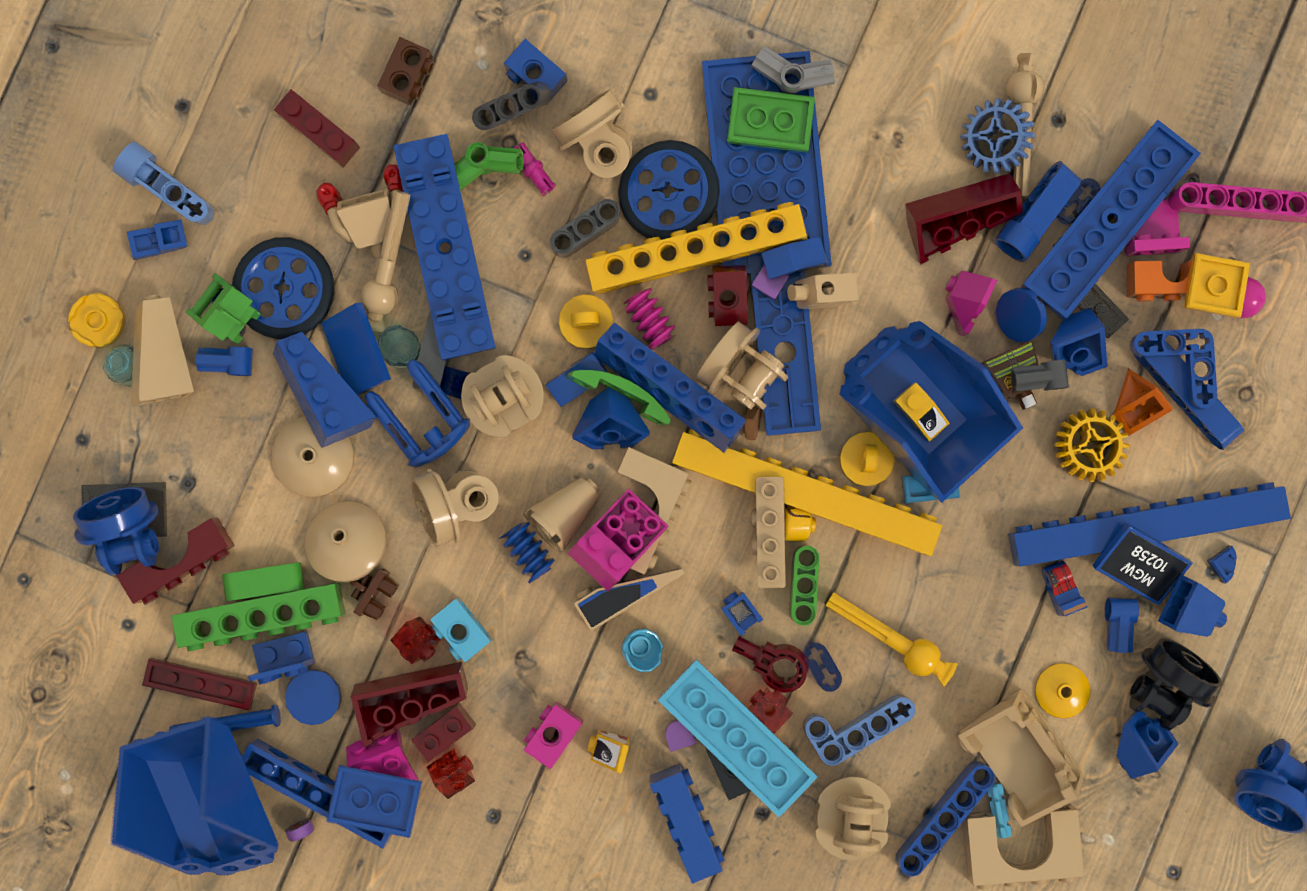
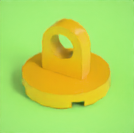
M583 294L573 297L564 305L559 317V326L564 338L573 346L582 349L595 348L597 341L613 324L610 308L603 300L594 295Z
M872 432L858 433L849 438L842 446L839 456L840 467L846 477L854 484L862 486L877 485L886 480L892 472L895 462L894 454Z

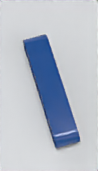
M1144 340L1139 347H1143L1145 352L1146 348L1157 346L1158 341L1145 342ZM1165 340V346L1167 347V349L1175 351ZM1134 355L1139 363L1214 446L1224 450L1244 432L1242 425L1218 398L1216 403L1210 408L1196 409L1192 407L1188 400L1186 363L1180 356L1138 357ZM1203 381L1195 382L1196 386L1201 384L1205 385ZM1202 388V392L1197 394V399H1201L1204 402V400L1208 399V394H1204Z
M974 761L968 764L896 853V863L904 874L912 877L919 875L992 787L995 775L990 767L981 761ZM979 769H984L986 773L985 778L980 782H975V772ZM963 790L967 791V800L963 803H957V794ZM944 812H950V821L946 824H939L940 815ZM925 834H933L934 838L930 845L925 846L921 844V839ZM907 856H916V862L913 866L906 867L903 865L904 859Z

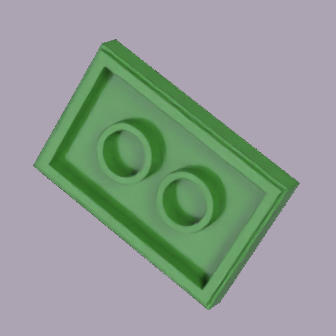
M734 87L727 143L808 153L815 97Z

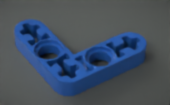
M1206 329L1145 331L1133 336L1130 341V348L1133 354L1138 357L1185 355L1188 400L1192 407L1206 409L1216 403L1214 339L1209 331ZM1169 335L1176 337L1178 340V348L1175 351H1171L1165 346V339ZM1198 335L1200 339L1205 340V344L1201 345L1200 349L1198 344L1186 345V340L1196 339ZM1143 337L1145 342L1158 341L1157 346L1148 347L1145 352L1143 347L1138 346V342L1142 341ZM1199 361L1205 363L1208 368L1207 374L1204 377H1199L1194 371V366ZM1208 380V384L1206 385L1201 384L1196 386L1195 382H1202ZM1202 388L1203 393L1208 394V399L1204 400V402L1201 399H1197V394L1202 392Z

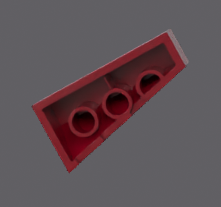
M1010 173L905 204L907 224L920 265L929 261V256L939 251L943 254L950 250L952 244L964 238L968 241L976 237L980 230L986 227L992 229L1023 213L1021 189Z
M457 662L355 684L350 697L363 746L366 747L376 739L383 736L387 737L408 724L412 725L419 722L421 718L431 713L435 714L467 698L468 684L463 663Z

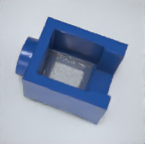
M734 591L722 600L725 605L721 609L741 636L745 634V630L757 621L760 623L763 620L744 592L738 595Z

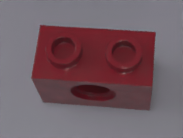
M745 265L712 266L713 275H707L708 291H713V301L708 302L709 318H714L715 326H733L738 321L743 325H748L747 274ZM730 290L734 292L735 296L730 301H724L720 298V294L723 291Z
M459 703L416 735L412 742L426 761L429 762L471 731L476 724L461 703Z

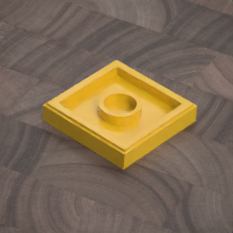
M1199 253L1193 254L1184 308L1240 318L1242 316L1250 263Z

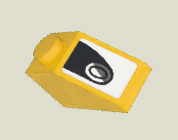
M916 382L912 383L892 401L929 442L950 424L935 402Z
M598 730L597 736L591 735L587 749V752L592 753L590 761L615 772L622 773L630 738Z

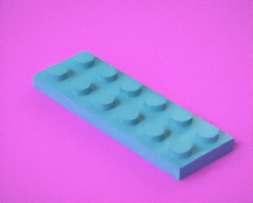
M697 659L658 698V701L778 817L817 779V775Z

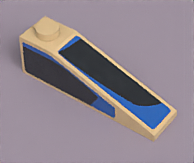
M680 568L618 582L609 591L602 586L595 590L588 587L576 595L579 600L575 601L574 605L590 631H593L681 577L685 572Z

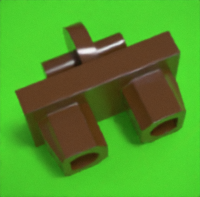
M379 569L369 586L367 584L372 577L369 574L360 580L350 582L355 587L351 597L358 600L362 592H364L353 613L360 617L366 615L376 620L381 617L386 606L374 600L380 591L391 598L399 587V584L389 577L390 572L385 569Z

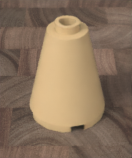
M579 478L529 507L523 513L527 521L532 518L536 523L533 529L552 548L558 546V552L561 553L598 500L599 495L597 491L599 488L591 479L587 478L584 480Z

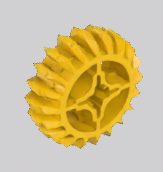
M1095 408L1089 409L1087 413L1084 410H1079L1077 416L1074 414L1068 416L1070 424L1065 421L1060 424L1065 432L1057 431L1055 434L1057 437L1062 438L1061 442H1054V447H1061L1062 451L1057 452L1055 456L1056 458L1064 457L1065 460L1060 463L1061 468L1070 465L1067 474L1071 476L1077 472V480H1083L1087 477L1088 482H1094L1097 477L1099 481H1104L1106 474L1109 476L1115 475L1114 468L1121 469L1123 467L1119 459L1128 458V455L1123 453L1122 449L1129 448L1130 444L1123 443L1122 439L1127 438L1129 434L1120 433L1119 430L1123 428L1124 424L1118 423L1114 425L1116 416L1110 415L1106 419L1107 414L1105 410H1100L1098 414ZM1090 423L1102 427L1108 436L1100 437L1096 433L1095 428H1091ZM1081 427L1080 441L1075 446H1072L1073 436L1077 429ZM1102 441V443L1096 445V448L1081 449L1087 446V443ZM1111 444L1110 454L1106 461L1102 463L1104 459L1103 450ZM1075 454H1084L1088 461L1092 462L1093 468L1080 463Z

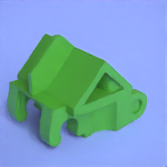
M214 273L212 276L213 281L193 308H188L185 313L192 317L202 328L222 341L228 337L233 342L239 344L244 338L240 335V331L249 319L254 318L257 320L262 313L250 306L253 303L250 298L224 278ZM223 286L224 288L202 317L201 315Z

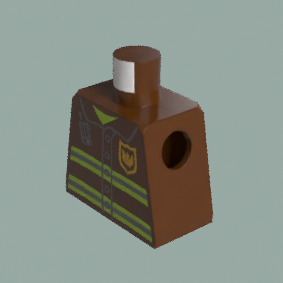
M1032 340L981 362L988 369L1005 399L1016 395L1022 410L1037 404L1032 390L1014 392L1010 377L1012 368L1039 365Z

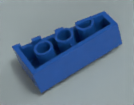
M303 332L276 342L273 355L321 448L371 428L376 416Z
M679 763L650 775V787L653 794L657 793L656 797L662 815L667 817L669 831L674 842L678 844L679 855L693 884L722 872L721 863L725 861L720 846L714 847L711 837L715 834L709 819L704 821L700 811L704 810L699 795L693 796L690 785L694 784L690 772L688 768L683 770Z

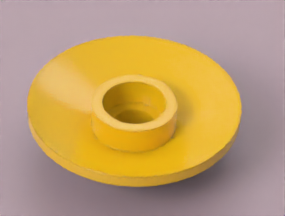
M1058 663L1047 667L1039 675L1035 686V695L1040 707L1046 713L1057 718H1070L1079 714L1086 707L1090 698V684L1086 675L1079 668L1066 663ZM1064 687H1068L1070 690L1069 695L1066 697L1061 695V690Z

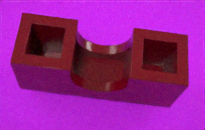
M292 89L274 109L284 121L311 140L342 168L346 166L360 149V146L354 139Z

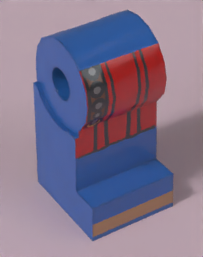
M1064 561L1042 569L1047 591L1058 616H1067L1088 607L1084 597H1081L1068 565Z

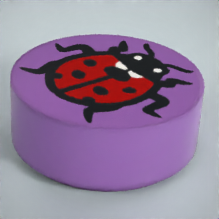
M305 819L288 827L285 833L289 841H297L311 834L315 828L311 819Z

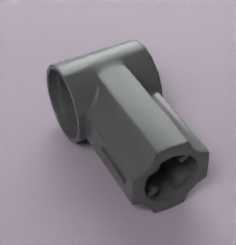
M1066 360L1048 361L1041 363V365L1022 366L1011 369V385L1014 392L1036 389L1049 391L1069 388Z

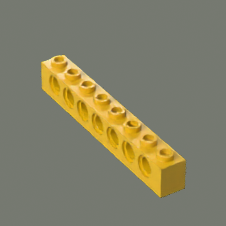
M787 202L778 205L777 210L767 212L766 209L753 211L750 213L751 217L744 219L734 216L724 219V224L713 226V223H707L698 226L697 231L687 233L686 230H680L671 233V238L660 240V237H653L644 240V245L634 247V244H626L618 247L617 252L608 254L607 251H599L591 254L592 258L585 260L592 290L598 295L765 252L786 244L808 240L799 204L793 205V202ZM778 220L784 224L783 229L779 233H772L768 230L769 224L772 221ZM752 227L757 230V234L752 240H745L742 238L744 229ZM721 234H726L730 237V241L725 247L715 245L716 238ZM694 241L703 243V249L698 254L689 252V246ZM667 248L676 249V256L671 261L663 260V252ZM648 255L650 257L649 264L644 268L637 267L636 261L638 257ZM617 261L622 262V272L617 275L611 274V265Z

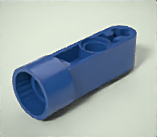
M1062 161L1052 165L1023 203V213L1009 220L994 239L997 247L1011 258L1020 262H1026L1040 243V238L1079 187L1081 179Z

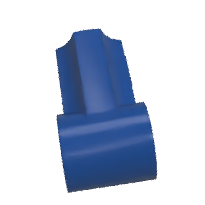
M198 348L196 354L197 371L227 373V375L252 376L253 348Z
M1113 597L1106 599L1105 619L1108 622L1107 651L1133 653L1134 623L1138 621L1139 603L1137 599Z

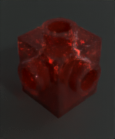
M419 616L407 621L390 641L400 651L401 656L405 660L414 664L420 660H423V662L429 660L436 653L434 648L441 639L436 635L434 628Z
M768 687L764 691L759 689L749 700L752 703L749 706L750 711L774 734L793 715L792 710L785 705L788 699L777 689L773 692ZM767 706H773L771 711H765Z
M452 749L427 766L434 786L447 799L475 782L471 772L474 769L471 760L467 755L461 756L455 749Z

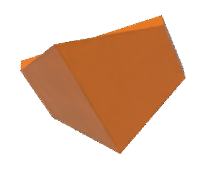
M1128 368L1115 412L1112 415L1116 416L1118 423L1124 424L1123 429L1130 436L1171 412L1173 408L1155 385Z

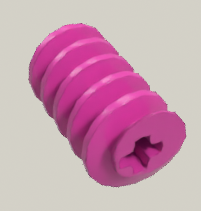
M648 288L635 294L623 304L629 303L625 312L627 314L635 312L631 321L632 323L641 321L636 329L638 332L647 331L642 339L644 341L653 340L648 348L654 350L675 336L671 335L675 325H665L670 317L659 316L664 308L663 306L654 308L658 298L649 299L648 295L652 289Z

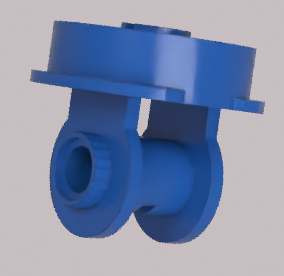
M139 487L121 488L104 493L89 500L75 511L73 515L77 526L74 533L75 539L82 545L95 544L97 560L111 576L120 574L122 564L131 560H140L145 567L153 566L156 563L159 552V542L154 530L150 529L148 524L157 516L158 507L155 502L148 500L144 489Z
M1278 739L1274 743L1268 744L1260 752L1257 758L1256 769H1244L1238 772L1235 779L1238 788L1234 795V800L1244 813L1268 827L1288 833H1301L1307 829V761L1302 763L1289 754L1291 749L1290 743L1284 739Z

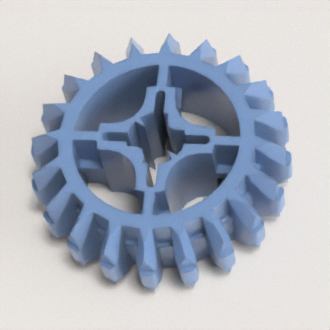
M996 98L993 107L991 101L987 100L984 104L985 110L977 105L975 106V111L978 114L976 116L970 113L967 115L968 119L972 120L970 125L966 123L962 125V128L968 130V134H961L960 139L968 140V143L963 144L961 147L964 151L971 150L966 156L967 160L975 159L973 166L977 168L983 164L984 172H989L993 168V172L999 174L1001 165L1006 172L1011 171L1010 162L1019 167L1021 164L1018 157L1021 156L1025 159L1029 157L1023 151L1025 147L1029 149L1034 147L1033 144L1027 142L1028 138L1036 137L1034 132H1027L1028 129L1034 127V122H1025L1030 114L1027 111L1020 114L1023 108L1020 104L1013 107V101L1007 99L1003 105L1002 99ZM1003 114L1010 115L1014 119L1018 131L1006 129ZM994 116V118L991 119V124L989 128L984 131H979L982 124L987 119ZM998 130L1008 135L998 138L997 141L988 137L998 134ZM1017 140L1014 148L1008 154L1002 156L1005 146L1009 142ZM978 141L990 144L993 158H988L982 153Z

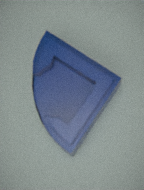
M1228 546L1207 560L1220 581L1224 584L1229 582L1234 575L1237 559L1233 546Z

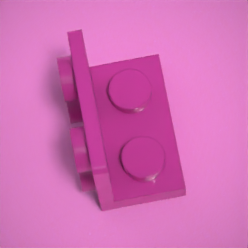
M1163 199L1125 246V256L1181 253L1190 248V238L1180 237L1178 211L1171 208L1168 199Z

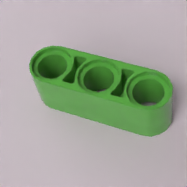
M807 545L799 546L793 552L789 614L794 622L802 626L809 625L815 620L817 610L819 554L815 548ZM804 550H809L813 555V560L809 565L804 566L799 562V554ZM806 577L811 581V588L809 591L802 593L798 590L797 583L801 578ZM801 605L808 606L810 611L809 616L804 620L797 619L795 614L796 609Z
M301 562L222 574L225 601L305 589Z

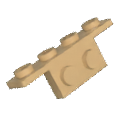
M757 477L756 510H752V526L757 527V538L752 540L753 554H757L758 587L784 588L786 586L784 478Z

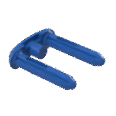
M412 359L407 364L409 374L451 428L450 433L444 436L437 426L433 427L423 435L431 447L422 450L379 394L369 391L365 395V399L369 409L409 459L407 465L420 467L436 460L450 450L468 431L470 419L463 418L424 365Z

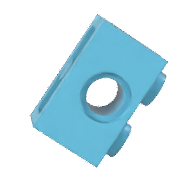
M459 597L430 619L433 623L431 626L432 630L440 639L445 638L451 645L448 649L458 661L462 659L466 662L493 640ZM456 624L465 626L467 630L465 638L459 639L453 634V627Z

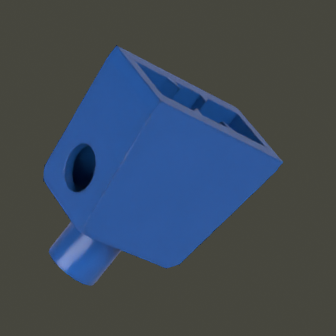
M1180 574L1158 622L1177 632L1208 637L1211 635L1214 627H1223L1227 621V615L1222 612L1225 607V601L1202 584Z

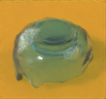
M401 325L385 328L378 340V346L384 362L389 366L401 369L408 368V362L412 359L417 360L419 357L421 344L413 331L403 328Z
M120 344L115 346L105 356L103 369L105 375L112 382L124 386H132V345Z

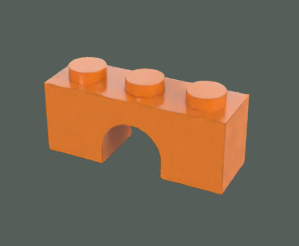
M1192 260L1180 265L1181 274L1177 282H1171L1165 278L1162 272V261H1134L1126 265L1127 297H1136L1137 302L1153 301V297H1163L1165 302L1180 301L1181 297H1186Z

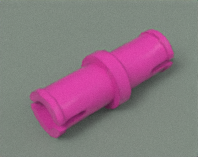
M524 142L519 144L520 148L516 145L514 149H521L523 151L524 176L532 180L542 196L547 195L546 191L550 193L554 190L556 184L553 183L544 171L543 163L535 159Z

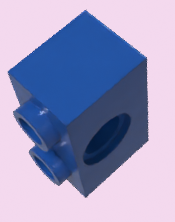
M524 39L504 62L507 70L506 76L516 85L519 83L527 85L538 81L545 83L551 92L549 102L568 81L566 73L527 39ZM532 69H538L541 71V75L537 79H530L527 77L528 72ZM532 89L531 97L537 102L538 94Z

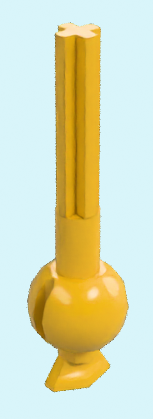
M834 592L826 603V607L904 656V664L912 674L928 676L933 673L938 678L942 687H945L954 675L958 663L940 660L941 652L932 641L916 639L912 642Z

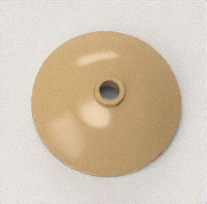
M305 416L288 423L279 432L272 449V464L280 482L290 491L307 497L324 496L337 490L349 477L354 463V449L350 437L321 448ZM310 450L313 453V458L307 461L305 453Z
M353 501L332 504L319 512L309 525L305 537L307 559L317 573L331 581L351 582L361 579L373 571L381 561L386 548V530L380 517L364 504ZM340 533H344L343 539L337 541V535Z

